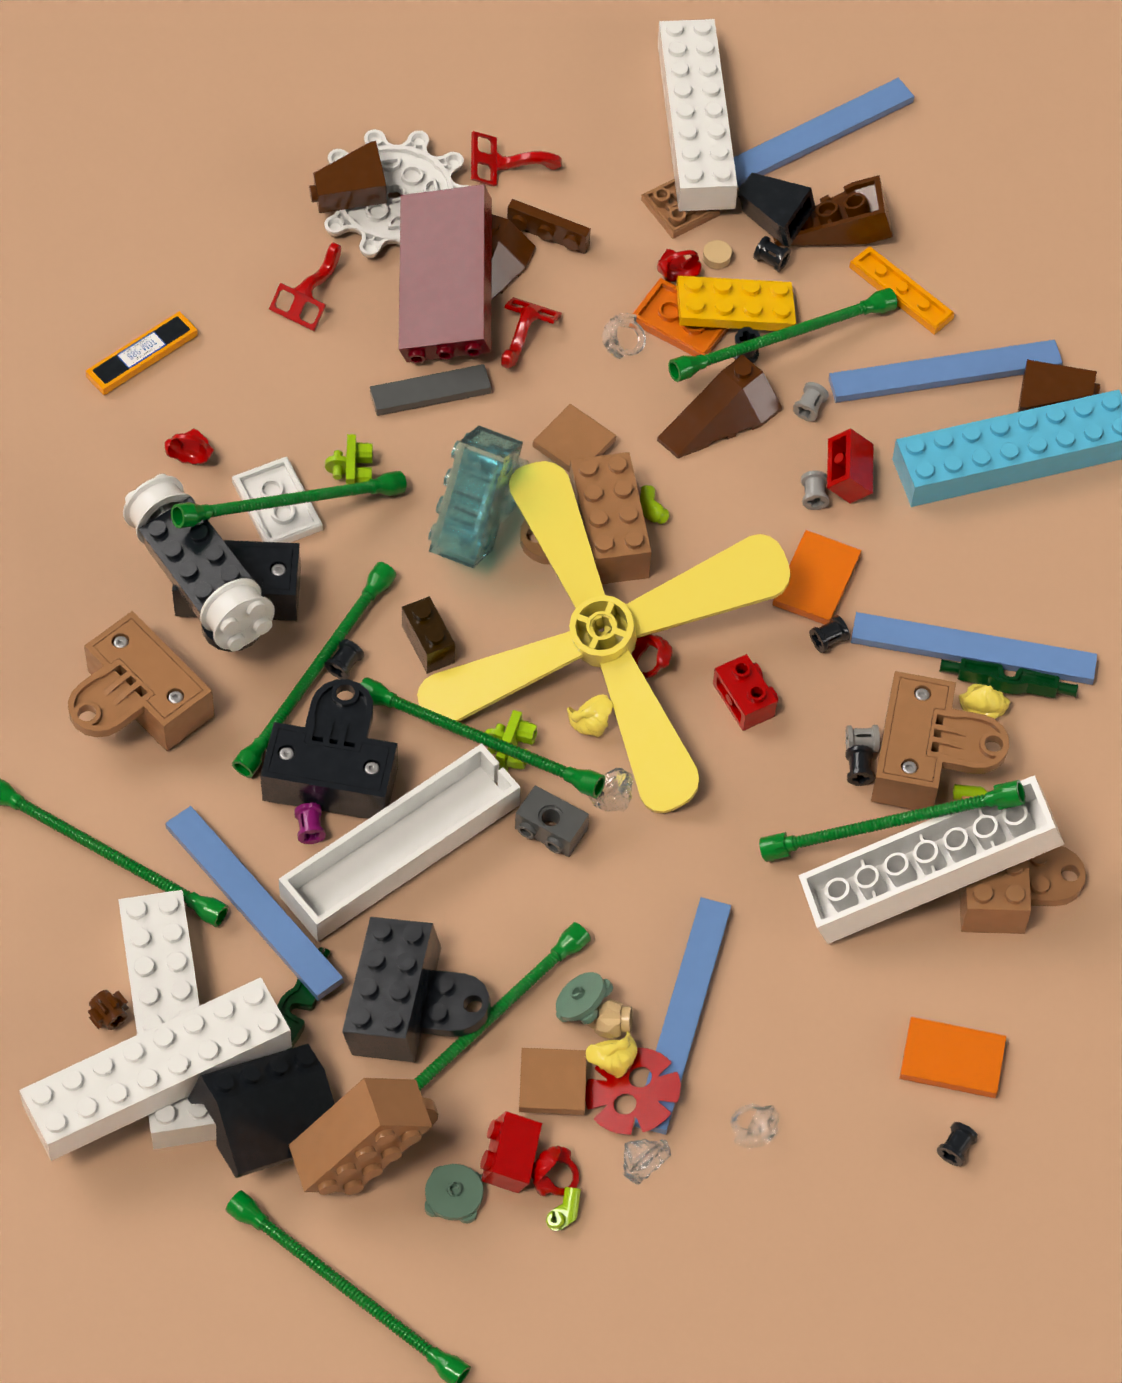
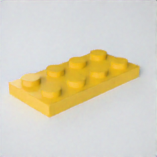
M695 276L677 277L679 326L731 329L750 327L755 330L778 331L796 324L792 282Z

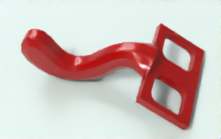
M476 131L471 132L472 181L496 186L497 171L512 169L529 164H541L553 170L562 166V158L546 151H530L508 157L502 156L497 153V137ZM478 137L490 141V154L479 151ZM478 164L486 165L490 168V181L478 176Z
M334 242L331 243L319 270L304 279L297 287L291 288L280 283L269 310L315 331L326 304L314 299L313 289L324 283L334 272L341 255V245ZM282 290L294 295L293 303L287 312L276 306L277 299ZM307 302L319 307L318 315L312 324L301 319V313Z
M515 297L510 299L504 308L518 312L520 319L509 349L505 350L502 354V367L511 369L516 364L523 349L529 327L533 321L539 319L554 324L561 317V312ZM512 304H518L524 307L521 308ZM540 313H546L554 317H549Z

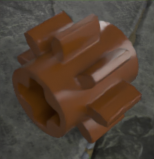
M109 990L100 991L89 1002L91 1007L88 1010L90 1014L89 1019L97 1029L105 1025L108 1030H114L122 1025L128 1017V1014L125 1012L129 1009L126 1005L128 1001L120 991L115 992L113 995Z

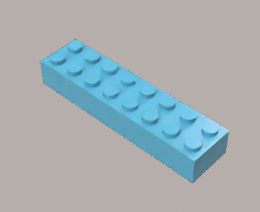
M1114 390L896 439L892 460L910 506L914 507L1121 460L1122 395L1120 390Z

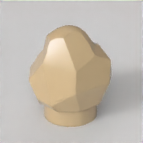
M609 999L596 1008L598 1010L597 1018L592 1023L587 1024L600 1037L608 1039L618 1038L622 1032L626 1033L629 1031L631 1033L632 1007L623 1006V1003Z

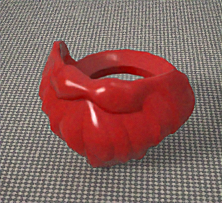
M666 249L657 264L658 272L668 282H676L678 276L696 277L700 274L702 267L698 253L694 250L675 252L674 250ZM684 255H691V257L686 260Z
M194 428L184 434L173 435L172 438L165 441L164 447L168 457L177 459L181 463H190L192 465L206 463L214 452V449L208 443V439Z
M649 634L636 640L632 657L637 665L640 656L649 646L658 650L656 666L649 672H642L645 679L653 677L661 668L667 667L670 663L672 646L661 636Z
M561 1146L549 1147L536 1159L531 1177L534 1187L540 1196H546L549 1193L555 1196H564L565 1188L555 1186L550 1178L546 1176L556 1162L564 1163L571 1169L572 1182L568 1187L577 1188L579 1171L577 1165L571 1160V1150Z

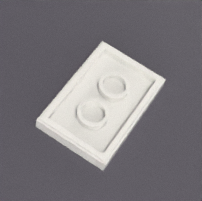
M287 456L232 476V483L241 500L305 491ZM311 502L248 511L263 542L291 543L323 530V524Z

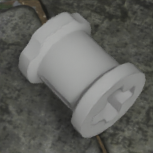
M808 382L803 388L804 394L800 401L795 402L793 412L801 419L814 421L818 416L817 410L821 403L826 402L829 394L822 385Z
M808 471L801 476V484L805 488L802 504L810 510H819L829 505V497L826 495L825 489L827 474L822 471Z
M851 725L846 726V750L852 746L864 745L872 748L873 753H878L880 748L878 725H872L871 728H852Z

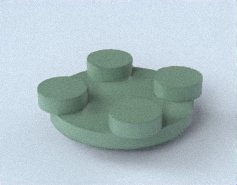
M587 972L575 977L566 984L557 998V1018L561 1022L580 1020L583 1024L592 1023L598 1016L596 1008L612 992L613 984L595 972Z
M448 1164L434 1168L425 1187L426 1214L430 1217L460 1220L466 1224L472 1223L477 1217V1209L480 1207L483 1199L484 1182L481 1181L482 1176L461 1164Z

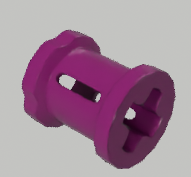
M304 803L294 809V815L298 820L300 829L297 833L298 841L303 844H315L325 839L326 832L321 827L320 816L322 815L321 806L317 803Z

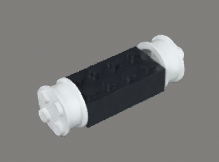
M159 474L127 494L123 509L124 520L129 526L136 528L138 539L145 544L149 553L201 621L207 631H213V639L220 648L229 649L233 652L238 651L272 628L275 612L273 603L268 598L261 596L260 586L252 580L251 576L208 520H202L193 527L176 528L171 519L173 505L185 502L196 504L190 495L184 493L183 485L176 477Z

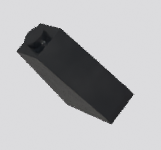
M752 172L745 183L740 185L738 191L743 212L782 245L787 247L792 244L816 208L811 187Z

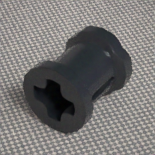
M764 236L758 243L753 258L757 261L761 259L774 266L775 271L780 272L790 258L791 249L788 247L782 248L771 242L768 236ZM771 251V252H773L774 254H776V256L774 257V256H772L771 254H769L768 252Z
M743 327L735 335V344L759 337L760 333L750 327ZM759 349L742 355L754 364L758 360Z
M838 615L832 617L831 622L819 628L813 627L809 630L811 641L821 653L827 651L829 646L839 641L845 642L850 638L846 623Z
M343 639L339 643V649L335 655L326 660L325 668L338 679H348L350 669L356 661L362 660L364 652L353 641Z
M864 745L848 748L845 752L850 772L847 773L848 783L855 786H864L873 782L875 774L871 771L870 761L873 758L872 748Z
M954 1122L950 1127V1135L944 1144L938 1146L937 1153L949 1164L961 1166L965 1161V1153L971 1144L977 1142L978 1135L971 1127L961 1122Z

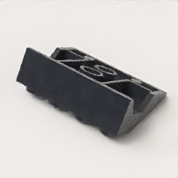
M309 1044L201 1075L188 1097L191 1104H204L216 1124V1146L235 1178L292 1161L293 1157L289 1144L335 1104L325 1069Z

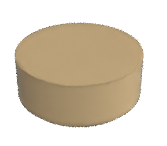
M713 240L704 246L703 261L708 267L722 269L730 264L732 249L728 243L721 240Z

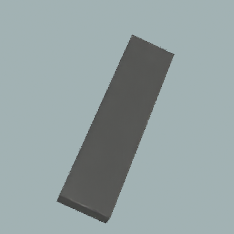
M484 364L370 386V394L377 416L491 393V385Z

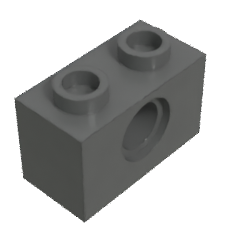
M536 785L515 815V829L522 836L528 839L534 838L545 844L550 851L556 854L562 853L567 857H570L587 832L589 825L588 813ZM548 821H552V822H555L556 825H554V826H548V825H546V824H544V823H545V822H548Z

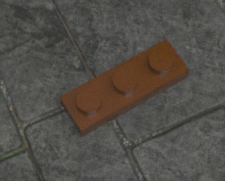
M512 199L508 205L507 219L520 231H526L539 236L543 240L565 246L569 250L586 254L590 246L591 228Z

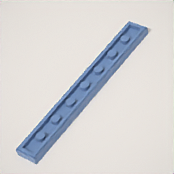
M898 77L735 156L737 188L742 183H745L751 172L766 175L913 103L914 95Z
M1048 340L829 373V383L835 403L1023 375L1027 359L1062 365V360L1056 341Z
M856 612L851 643L957 662H961V659L965 658L998 663L1003 666L1004 670L1016 672L1019 668H1025L1059 676L1061 680L1093 685L1097 661L1096 653Z
M191 806L165 823L166 829L317 1001L344 983L340 973Z
M700 898L656 1048L657 1052L663 1054L671 1061V1064L659 1076L678 1072L680 1083L682 1081L730 915L731 905ZM649 1072L646 1085H648L651 1081V1072ZM658 1101L671 1112V1115L660 1125L649 1131L666 1135L675 1103ZM636 1118L634 1127L641 1128Z

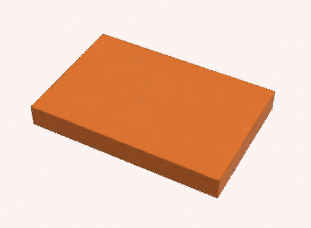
M662 278L657 281L630 316L631 324L692 356L711 353L729 329L679 326L676 285Z
M805 530L789 564L791 574L789 585L784 593L773 599L772 605L824 625L831 622V618L836 612L859 561L862 550Z
M911 1017L899 1079L996 1098L1006 1036Z

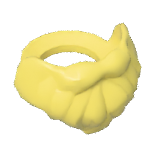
M977 683L969 686L966 693L959 695V701L964 711L983 714L994 719L1002 716L1010 704V700L1004 697L1003 692L994 690L992 686Z
M602 694L586 701L578 711L568 707L567 712L571 726L581 734L599 738L606 727H608V716L612 711L613 703L607 695Z
M629 1031L626 1032L625 1038L621 1040H607L595 1045L591 1044L586 1050L588 1062L599 1066L600 1069L614 1075L616 1078L622 1077L627 1072L637 1055V1045Z

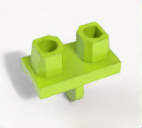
M347 434L346 457L343 456L342 451H334V455L325 460L326 471L332 473L333 478L336 480L341 479L342 474L346 473V485L369 481L372 479V467H356V463H372L373 444L356 442V434Z
M513 710L506 730L505 725L498 723L495 729H487L484 733L517 746L518 741L533 745L538 731L537 725L523 720L522 712ZM488 747L487 750L491 754H496V759L499 761V770L502 767L506 771H508L509 767L525 769L527 763Z

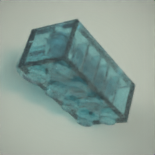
M477 426L470 433L467 432L463 439L456 441L451 452V458H454L452 469H448L443 485L447 486L444 496L440 497L436 507V513L439 514L437 523L432 525L428 540L431 541L429 552L471 568L478 565L492 552L500 524L513 512L517 505L510 493V477L516 469L529 464L528 460L519 457L523 445L522 441L482 426Z

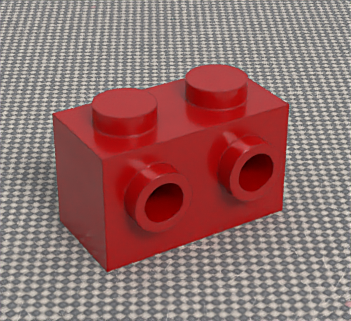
M851 428L828 438L827 489L849 504L873 494L874 444Z
M747 654L714 669L713 685L742 731L775 717L778 703L777 693L772 686H767L763 680L760 666L756 662L753 663Z
M507 1111L496 1120L493 1119L487 1132V1138L490 1139L489 1148L484 1152L480 1163V1169L484 1170L481 1181L515 1193H519L528 1186L542 1123Z

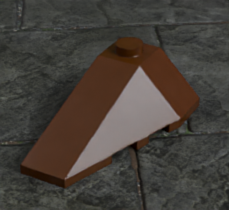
M880 175L852 182L843 187L844 191L832 198L829 195L820 198L821 203L816 205L815 210L790 246L869 244L893 237L891 218ZM774 238V243L776 245L784 246Z
M493 214L492 299L499 292L502 294L508 288V283L516 276L519 277L525 272L536 250V246L509 219Z
M741 355L708 384L657 437V441L676 458H681L709 447L710 443L725 437L728 440L736 437V434L748 428L754 430L763 426L782 410V406L764 372L744 355Z

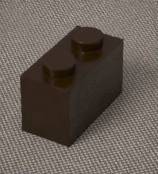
M430 596L402 606V627L426 673L428 674L455 663V643Z

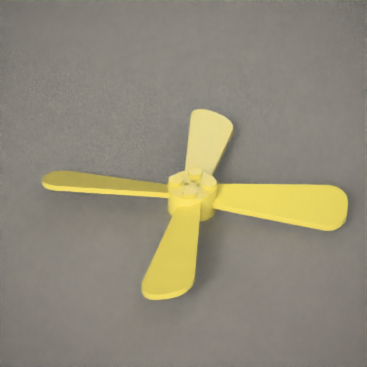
M548 461L524 465L516 469L511 475L509 481L510 493L576 608L571 615L570 631L435 673L426 678L420 685L417 693L418 703L422 707L459 722L581 658L591 666L602 669L641 801L646 808L655 813L674 811L693 799L699 787V774L697 767L631 655L635 649L636 640L642 636L778 597L784 593L789 585L791 575L785 553L779 543L772 537L763 534L752 535L625 604L613 596H606L568 474L556 463Z

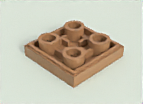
M675 179L642 194L641 201L672 239L720 216V210L678 211Z
M569 404L533 440V447L570 472L571 459L601 456L616 441V434L572 404Z
M522 1048L519 1112L585 1115L586 1050Z

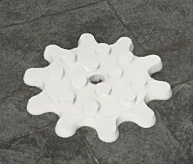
M370 130L365 134V144L371 141H376L386 181L387 203L336 211L335 214L328 217L324 222V227L328 234L339 236L347 232L358 233L362 236L359 245L361 253L366 258H374L378 255L381 248L387 244H397L400 246L401 197L388 199L389 193L398 192L401 195L468 186L456 184L451 179V176L462 168L464 164L463 156L457 152H449L443 156L429 154L427 151L429 137L423 131L410 133L408 139L400 145L389 143L384 133L380 130ZM334 149L328 154V162L331 164L349 153L342 149Z

